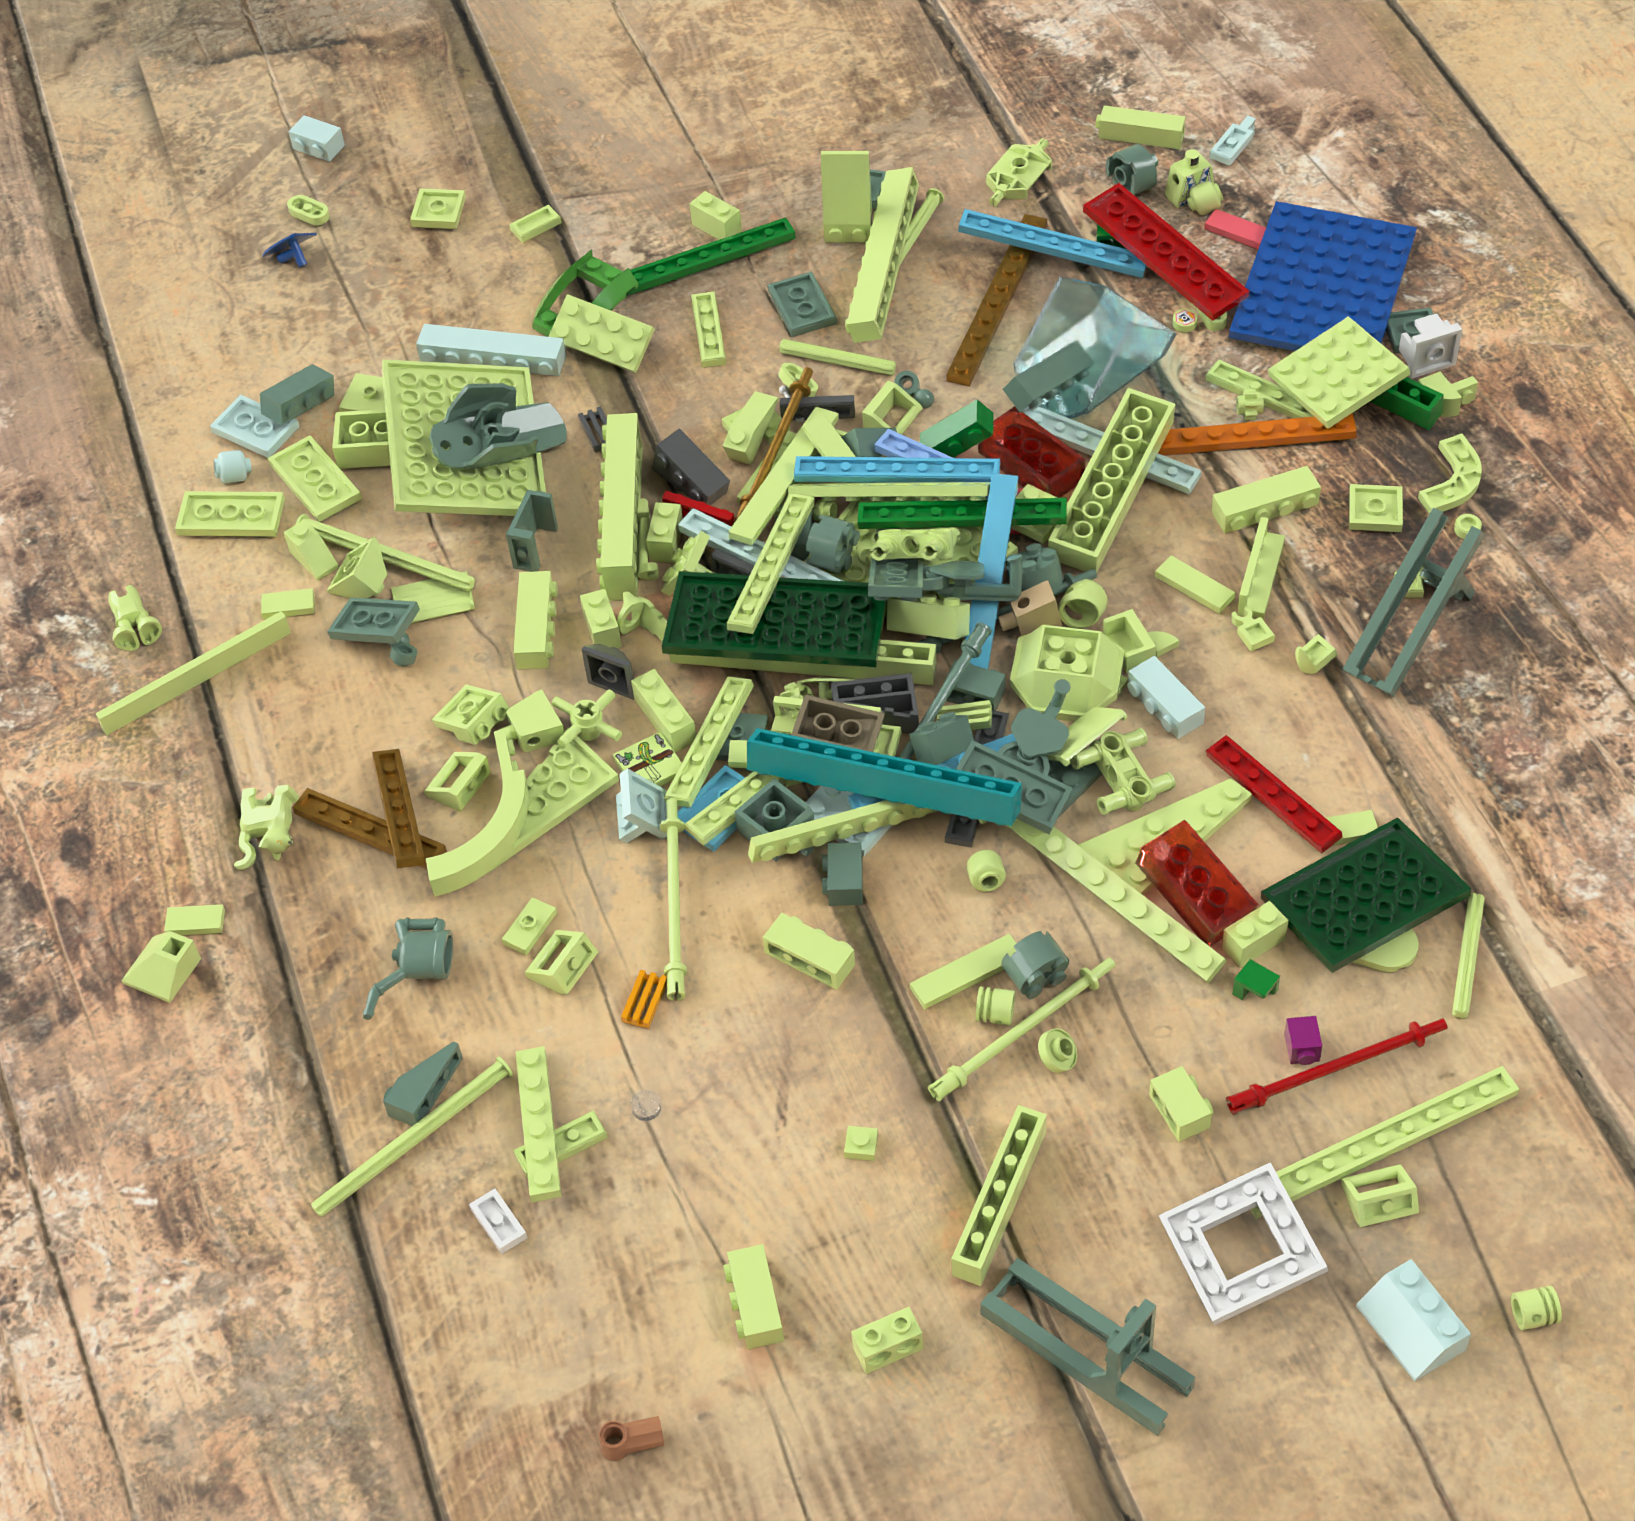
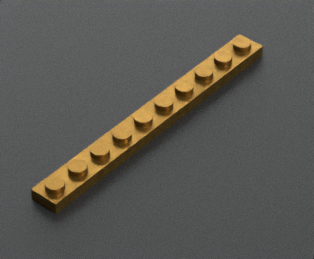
M1024 214L1021 223L1046 229L1047 218ZM1009 245L946 374L947 382L970 387L1035 251Z

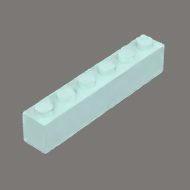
M432 324L423 325L416 343L419 358L422 362L529 367L530 373L552 376L560 375L566 358L563 338Z

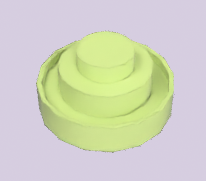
M1058 1028L1042 1034L1039 1039L1038 1050L1044 1065L1055 1073H1062L1072 1069L1077 1061V1048L1071 1036L1063 1029Z

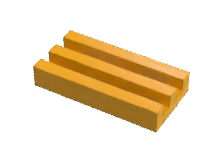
M644 970L639 971L621 1015L623 1023L647 1029L650 1028L667 986V976L657 977L656 973L651 972L649 975ZM645 982H647L644 991L641 995V998L639 1000V1003L637 1005V1008L635 1010V1013L633 1017H631V1014L634 1010V1007L643 988V985ZM657 984V988L655 990L647 1013L644 1017V1020H641L640 1017L642 1015L644 1007L646 1006L653 985Z

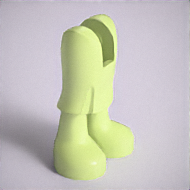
M133 585L125 586L127 595L119 597L114 590L109 593L108 600L110 608L114 613L115 625L117 627L113 632V642L119 649L133 651L137 650L140 646L138 637L132 628L133 626L138 627V633L145 645H151L160 637L162 626L159 620L149 616L148 612L144 609L137 589Z

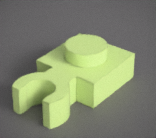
M1244 607L1243 615L1245 617L1238 616L1235 611L1232 612L1231 621L1238 627L1237 634L1251 652L1274 642V633L1261 617L1255 620L1252 618V610L1249 607Z

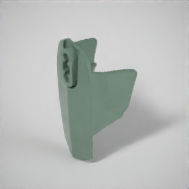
M504 383L468 384L461 390L448 408L445 419L433 425L428 440H430L433 446L432 452L434 456L444 466L454 469H475L523 458L562 445L566 442L567 430L559 413L548 402L516 406V389L513 386H508Z

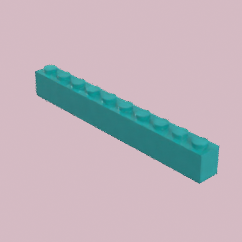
M759 728L754 731L747 741V770L755 771L762 775L769 774L783 777L786 780L802 781L813 786H825L838 791H849L865 797H877L893 803L910 804L917 808L938 810L945 814H957L973 820L980 819L994 822L1002 826H1012L1020 813L1022 783Z

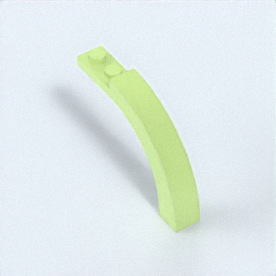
M505 729L494 732L503 779L502 795L498 808L489 823L470 841L447 853L426 858L429 881L434 897L463 888L487 874L509 853L523 830L529 806L528 785L524 769H518L517 760L511 761V756L516 755L513 740H507Z

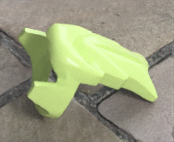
M628 591L623 592L624 604L617 619L619 632L624 635L641 626L643 629L649 630L653 635L658 636L661 642H663L667 620L663 617V614L655 609L648 599L643 597L636 598ZM630 612H632L631 621L625 619Z

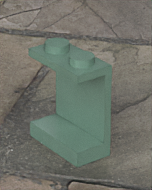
M527 490L506 533L514 569L529 572L539 570L541 564L535 533L538 528L554 532L558 530L552 494Z

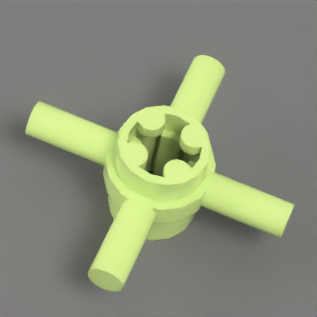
M607 690L596 702L581 700L575 705L558 696L554 697L552 706L570 715L572 725L557 740L558 744L565 748L576 736L583 741H591L599 737L600 733L618 741L622 736V732L603 722V714L601 712L616 697L615 693L612 690Z

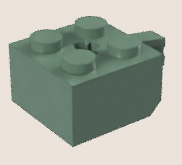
M776 779L771 780L735 811L737 831L749 841L751 837L815 820L814 812L810 806ZM814 847L801 849L798 852L807 857L814 851ZM783 855L776 856V857L773 858V860L776 862V861H778Z

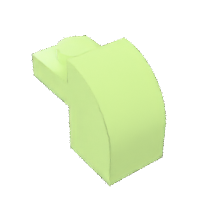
M1437 372L1418 380L1419 383L1444 394L1442 417L1459 415L1460 406L1474 401L1476 397L1478 381L1473 376L1450 384L1441 372Z

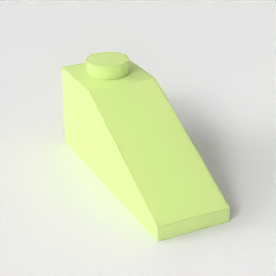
M756 391L753 393L731 424L723 443V448L729 459L752 465L778 403V397Z

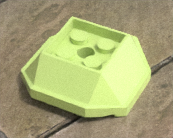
M1041 625L1030 634L1018 637L1010 676V686L1024 702L1026 708H1032L1044 713L1053 697L1056 681L1060 679L1067 680L1071 688L1066 694L1056 719L1075 722L1094 706L1106 708L1117 699L1125 650L1110 640L1102 631Z

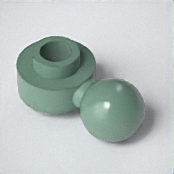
M902 371L896 376L894 383L910 396H914V399L923 409L932 406L934 402L932 392L927 389H920V382L915 373L912 371ZM910 381L912 386L908 389L904 388V383Z
M404 633L398 644H389L391 647L389 656L396 665L406 667L415 663L418 651L414 646L410 645V638L407 633Z

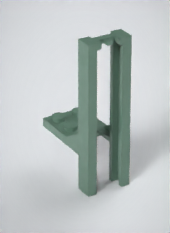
M1434 507L1343 667L1347 674L1392 697L1397 693L1450 597L1462 600L1464 597L1471 600L1476 592L1465 577L1464 572L1485 535L1482 530L1472 526L1448 569L1428 561L1426 558L1449 519L1443 515L1442 511ZM1418 572H1420L1419 576L1425 579L1424 582L1436 588V591L1385 681L1379 680L1377 682L1369 676L1363 675L1362 672Z
M1017 1258L991 1293L989 1292L980 1303V1315L1157 1436L1165 1427L1164 1420L1167 1418L1168 1413L1120 1381L1127 1368L1134 1361L1186 1397L1194 1389L1195 1376L1153 1349L1156 1305L1146 1298L1139 1307L1133 1306L1125 1318L1126 1324L1122 1328ZM1018 1283L1106 1342V1347L1108 1348L1105 1357L1107 1362L1106 1371L999 1299V1296L1001 1298L1004 1296L1008 1285L1016 1286Z

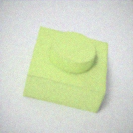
M848 1126L844 1157L875 1161L878 1128Z

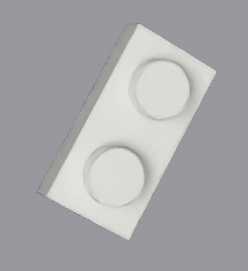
M496 1189L491 1190L469 1204L472 1213L501 1254L527 1239L525 1230Z

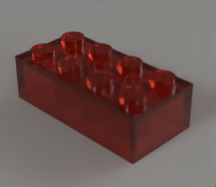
M1015 406L993 421V435L978 444L979 454L986 459H1000V470L1007 475L1018 476V484L1022 487L1030 484L1057 498H1061L1075 488L1085 471V458L1025 413H1020Z
M1186 820L1181 821L1141 847L1135 864L1197 937L1209 947L1223 939L1225 928L1257 909L1258 903Z

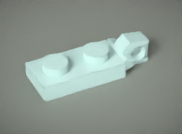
M1247 116L1240 125L1233 123L1211 149L1210 158L1230 166L1253 139L1256 118Z

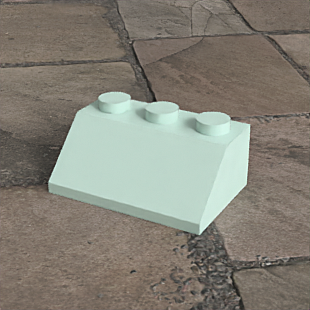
M1412 1259L1385 1274L1356 1304V1307L1414 1382L1467 1349L1471 1333Z

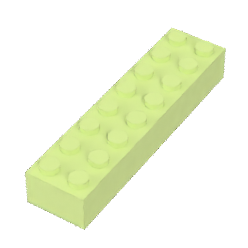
M1131 388L1127 389L1067 503V524L1056 525L1048 540V548L1056 550L1060 563L1084 572L1092 568L1096 573L1098 572L1174 422L1175 403Z
M637 413L608 414L607 425L602 426L603 440H606V443H602V458L605 459V462H601V476L604 477V481H600V494L604 498L599 500V512L603 517L598 519L599 535H602V537L597 539L598 554H601V557L597 558L596 566L597 574H602L599 579L600 590H606L609 601L623 600V592L627 591L636 598L638 597L639 519L637 508L638 500L641 499L643 447Z

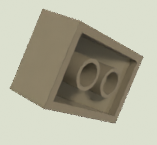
M805 694L791 735L873 752L885 713Z

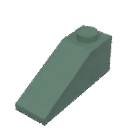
M453 1041L400 1076L393 1087L387 1089L383 1103L389 1117L413 1126L428 1115L463 1059L458 1043Z

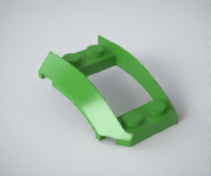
M591 249L565 270L552 284L536 309L532 327L534 330L549 337L558 316L550 308L561 292L577 276L603 289L592 304L610 311L626 298V293L629 290L639 287L638 282L629 268L621 271L593 257Z

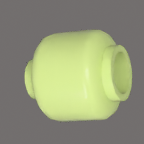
M1204 181L1192 187L1189 191L1190 198L1186 199L1192 212L1197 211L1200 216H1205L1215 209H1219L1221 201L1224 200L1217 183L1213 184L1210 181Z
M981 850L974 853L968 859L966 869L971 885L976 890L990 892L999 888L1005 881L1006 872L1001 857L996 852Z

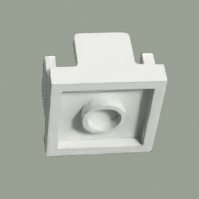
M1432 314L1415 320L1414 325L1421 334L1413 336L1412 339L1407 332L1401 334L1399 351L1408 364L1410 370L1409 377L1411 379L1456 365L1462 328L1458 323L1451 325L1448 320L1442 321L1438 314Z

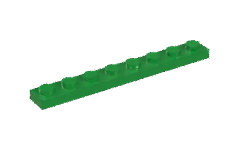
M785 217L631 269L630 271L637 280L639 287L629 290L626 296L796 239L795 230Z
M1067 498L1015 499L1011 526L1067 524ZM988 500L859 503L858 529L984 526Z

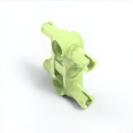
M954 527L907 530L906 528L881 530L878 532L879 538L876 544L870 549V551H874L871 553V556L878 561L898 558H925L927 560L950 558L954 556L953 549L961 538L957 537L960 535V531ZM912 538L918 540L920 549H916L912 545Z
M1142 728L1123 735L1114 731H1106L1100 739L1094 740L1089 747L1082 749L1070 759L1072 767L1076 770L1096 763L1114 793L1099 797L1097 800V807L1103 815L1120 808L1138 811L1145 803L1154 800L1157 794L1173 790L1176 786L1175 779L1169 772L1149 779L1131 749L1144 746L1148 742L1147 734Z

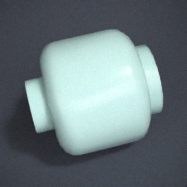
M240 450L220 452L218 457L214 459L216 479L220 478L224 484L244 482L247 478V473H251L250 458H245Z

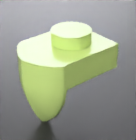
M1319 634L1304 647L1298 646L1295 651L1296 661L1301 672L1308 674L1317 673L1338 655L1336 649Z

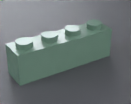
M1075 340L1016 375L1002 390L1020 413L1028 408L1033 411L1044 402L1043 399L1049 401L1059 393L1058 390L1061 389L1064 392L1075 383L1074 380H1077L1079 383L1090 374L1088 370L1095 362L1079 341Z

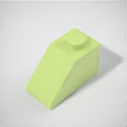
M305 519L283 532L289 552L317 580L322 579L339 568L319 533Z

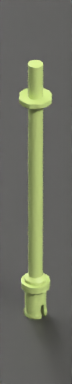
M668 799L666 801L667 819L660 823V830L667 834L670 963L665 966L664 975L667 976V998L674 1001V994L677 991V1001L686 997L684 977L687 975V967L681 963L678 833L684 831L685 823L678 819L677 800Z
M1108 957L1091 971L1086 967L1080 969L1079 974L1081 978L964 1065L961 1067L952 1065L948 1068L944 1076L928 1086L930 1094L940 1102L942 1098L957 1087H964L967 1084V1076L1087 987L1091 990H1097L1099 988L1098 979L1116 967L1115 962Z

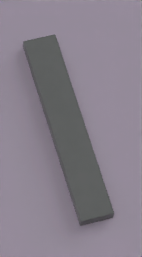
M992 710L991 728L976 730L974 741L983 745L1004 737L1009 713ZM951 814L945 835V843L972 848L979 820Z

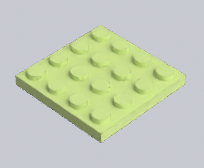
M1348 316L1269 368L1268 373L1269 377L1329 429L1409 376L1410 370L1406 364Z

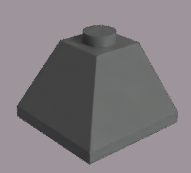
M602 644L584 646L581 650L588 683L605 690H612L616 694L634 700L631 680L634 679L632 666L624 652L615 647H608Z

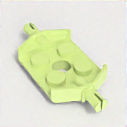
M1041 138L1037 145H1012L988 172L986 184L995 193L989 199V203L992 206L994 204V207H996L1004 198L1027 199L1028 190L1048 167L1049 170H1052V159L1044 152V149L1049 145L1046 139Z

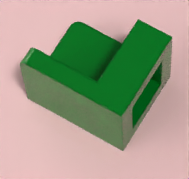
M1249 959L1234 978L1232 995L1241 1000L1244 999L1249 991L1263 999L1269 993L1275 995L1279 988L1280 976Z

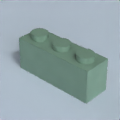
M311 364L261 392V414L284 425L333 397L334 375Z

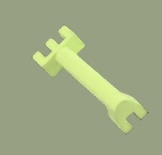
M641 498L638 500L637 508L639 519L638 578L656 580L659 577L658 566L654 562L648 563L646 542L650 527L648 501L645 498Z

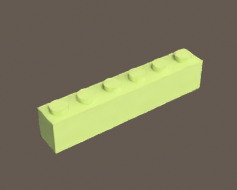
M1020 1105L1017 1106L952 1256V1276L982 1286L1045 1137L1047 1114Z

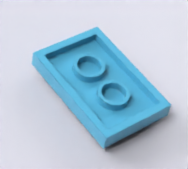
M723 766L700 789L692 806H683L678 811V819L684 823L688 822L745 777L728 766ZM736 821L704 846L715 852L737 829ZM684 829V833L695 839L688 831Z

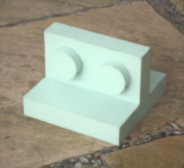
M627 768L620 773L621 792L616 794L619 839L628 843L646 831L664 839L667 837V834L660 830V823L667 819L666 801L664 799L666 790Z

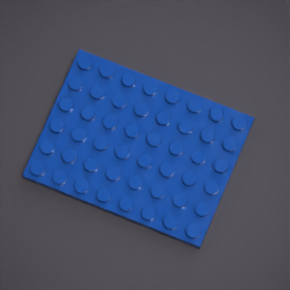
M1276 201L1245 288L1250 291L1249 297L1238 305L1229 330V338L1296 351L1349 316L1382 344L1416 236L1417 227Z

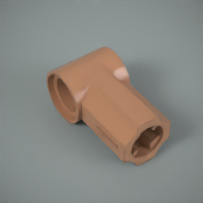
M659 1416L623 1424L618 1421L605 1423L599 1431L602 1455L608 1460L618 1461L623 1459L628 1453L664 1446ZM613 1437H618L621 1439V1441L615 1445L607 1443V1441Z

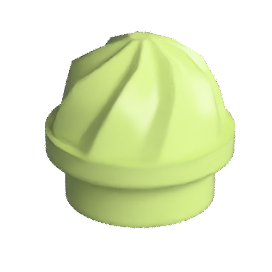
M819 500L816 501L812 508V515L819 522L821 521L818 518L820 515L837 517L838 508L834 501Z

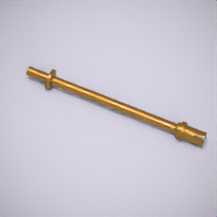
M809 367L804 368L799 381H794L790 384L789 389L793 394L749 494L743 495L740 500L741 506L734 518V523L768 476L802 397H808L811 394L808 383L813 370Z

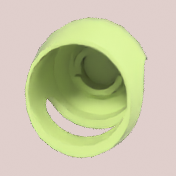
M1084 579L1075 582L1066 590L1065 596L1059 603L1058 609L1061 620L1073 628H1086L1095 624L1105 612L1108 603L1107 594L1103 587L1094 580ZM1067 604L1072 611L1082 614V619L1076 620L1068 616L1065 611V605Z

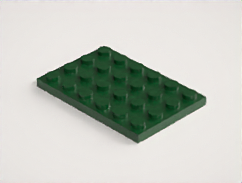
M1397 817L1262 890L1261 899L1264 903L1270 901L1288 919L1287 927L1333 973L1470 897L1472 888Z

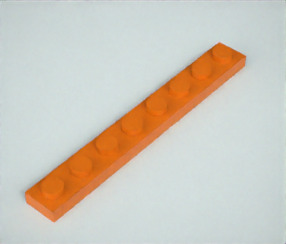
M1353 413L1329 429L1314 416L1170 429L1158 454L1174 455L1356 438L1357 431Z

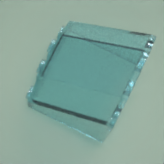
M1060 276L1013 363L1015 374H1020L1075 340H1078L1095 362L1088 370L1090 374L1079 383L1077 380H1074L1075 383L1066 391L1058 390L1059 393L1051 400L1043 399L1044 402L1039 406L1073 419L1090 413L1164 357L1177 333L1104 285Z

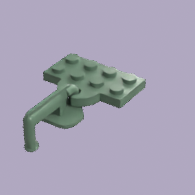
M1016 554L1007 558V561L1010 562V584L970 583L971 580L984 578V564L980 562L951 561L934 566H924V558H898L878 561L871 557L868 596H874L876 600L901 597L903 601H915L917 598H922L923 590H934L945 598L1015 601L1021 596L1022 592L1021 559L1023 556ZM949 578L954 579V584H949Z
M1064 679L1056 681L1053 697L1044 713L1032 708H1025L1018 712L1011 725V731L1016 741L1003 745L997 752L972 740L956 768L961 771L1022 783L1021 808L1016 819L1049 835L1073 790L1072 787L1048 776L1050 765L1046 756L1060 752L1069 736L1067 726L1056 720L1066 694L1071 688L1070 683Z

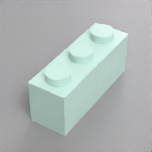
M1155 656L1129 670L1127 687L1133 697H1137L1144 704L1146 710L1150 714H1154L1161 721L1164 729L1171 732L1177 739L1204 724L1205 706Z

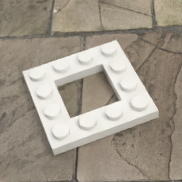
M1271 1162L1159 1215L1214 1326L1328 1272L1326 1263ZM1258 1206L1283 1254L1227 1281L1202 1232Z

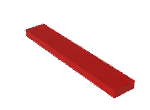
M1225 735L1206 750V756L1252 793L1256 799L1321 854L1343 838L1341 830L1229 736Z

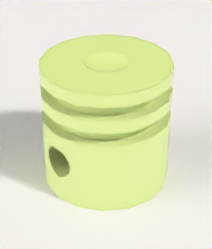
M980 986L976 1004V1021L980 1022L983 1019V1022L986 1023L990 1020V1023L1011 1026L1014 1014L1015 990L994 988V991H991L990 987L984 990V987Z
M1551 1285L1545 1286V1288L1540 1287L1512 1293V1311L1516 1324L1521 1331L1552 1325L1553 1323H1561L1562 1312L1559 1298Z

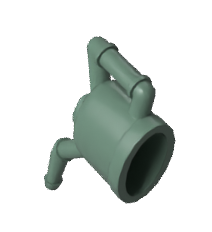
M406 917L396 921L395 928L400 942H398L397 948L392 951V959L397 962L399 969L380 982L373 984L368 993L365 1010H363L364 1019L370 1020L374 1015L379 997L405 978H448L453 958V934L451 930H445L446 923L443 919H438L437 917L433 919H410ZM410 930H433V931H411V932H409Z

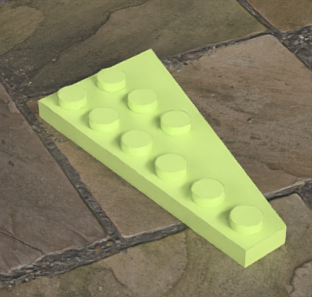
M578 736L565 748H562L559 744H554L549 750V756L542 764H538L526 779L529 793L526 822L515 845L492 870L619 781L618 774Z
M1230 778L1078 845L1144 896L1246 806L1252 799V793Z

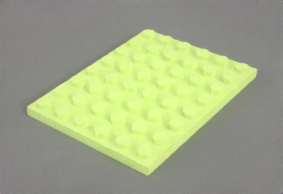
M382 359L381 367L395 511L515 516L527 490L546 493L541 452L481 468L454 469L438 462V458L432 452L433 446L430 440H428L433 425L445 419L448 408L461 390L468 384L504 383L515 387L516 406L534 404L529 367Z

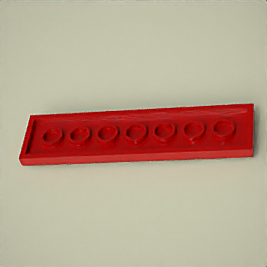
M1117 183L1083 205V212L1212 321L1249 297L1250 291L1120 183Z

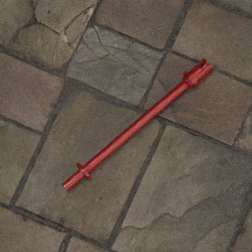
M1442 1018L1420 1027L1417 1022L1413 1021L1409 1024L1408 1032L1264 1087L1257 1083L1249 1086V1089L1226 1097V1101L1230 1102L1227 1103L1228 1109L1232 1115H1235L1254 1106L1260 1108L1265 1105V1102L1271 1096L1412 1042L1418 1047H1423L1425 1037L1446 1030L1448 1028L1447 1023Z

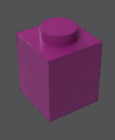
M1317 1017L1286 1018L1284 1035L1290 1064L1310 1065L1314 1062H1320L1322 1041Z

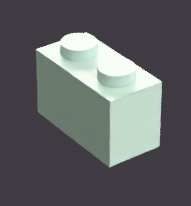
M305 115L288 131L293 149L329 162L345 146L340 127Z

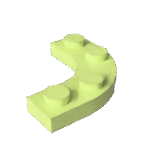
M1463 434L1439 442L1438 448L1450 463L1454 474L1442 484L1419 491L1418 499L1429 514L1433 507L1444 512L1460 506L1468 501L1477 491L1482 472L1481 461Z

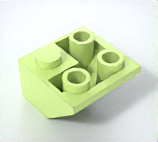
M167 931L152 937L121 981L127 986L170 1003L195 969L201 957L193 940L172 931Z

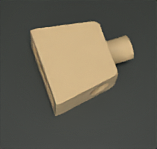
M1048 580L1021 592V596L1017 600L1010 601L1012 612L998 616L1002 631L1018 627L1021 636L1030 634L1041 625L1063 627L1056 599Z

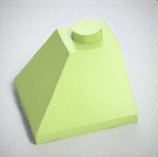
M375 537L347 553L327 592L347 598L377 597L382 592L385 586L383 581L387 576V571L378 540Z

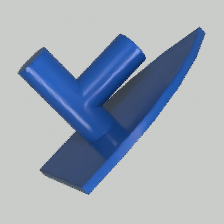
M293 233L270 246L264 251L262 256L266 257L286 250L277 255L280 263L295 257L299 268L306 266L307 262L299 244L316 236L317 233Z

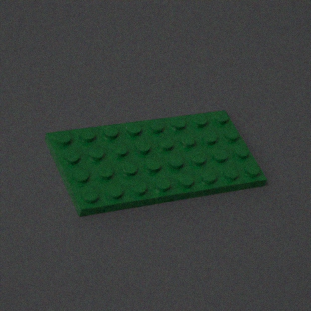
M679 571L662 642V654L875 668L877 666L887 600H876L874 596H868V583L780 577L754 633L749 634L727 630V621L749 575Z

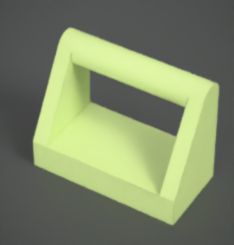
M887 381L863 410V428H891L883 421V418L894 405L909 410L895 427L897 433L902 435L923 408L900 386Z
M454 752L425 789L424 794L428 798L461 812L491 773L487 756L476 752ZM458 764L466 767L451 788L441 787Z
M556 930L524 974L527 978L560 994H568L595 958L598 950L583 932ZM559 944H566L548 970H543L542 967Z
M1401 1164L1341 1178L1343 1190L1359 1227L1419 1213L1417 1187ZM1397 1178L1399 1183L1363 1193H1358L1356 1187Z

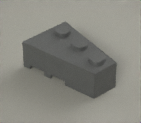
M680 428L657 444L652 470L690 499L711 505L727 493L730 480Z
M912 673L831 682L832 701L881 707V713H885L883 725L901 727L902 733L911 734L918 727L919 717Z

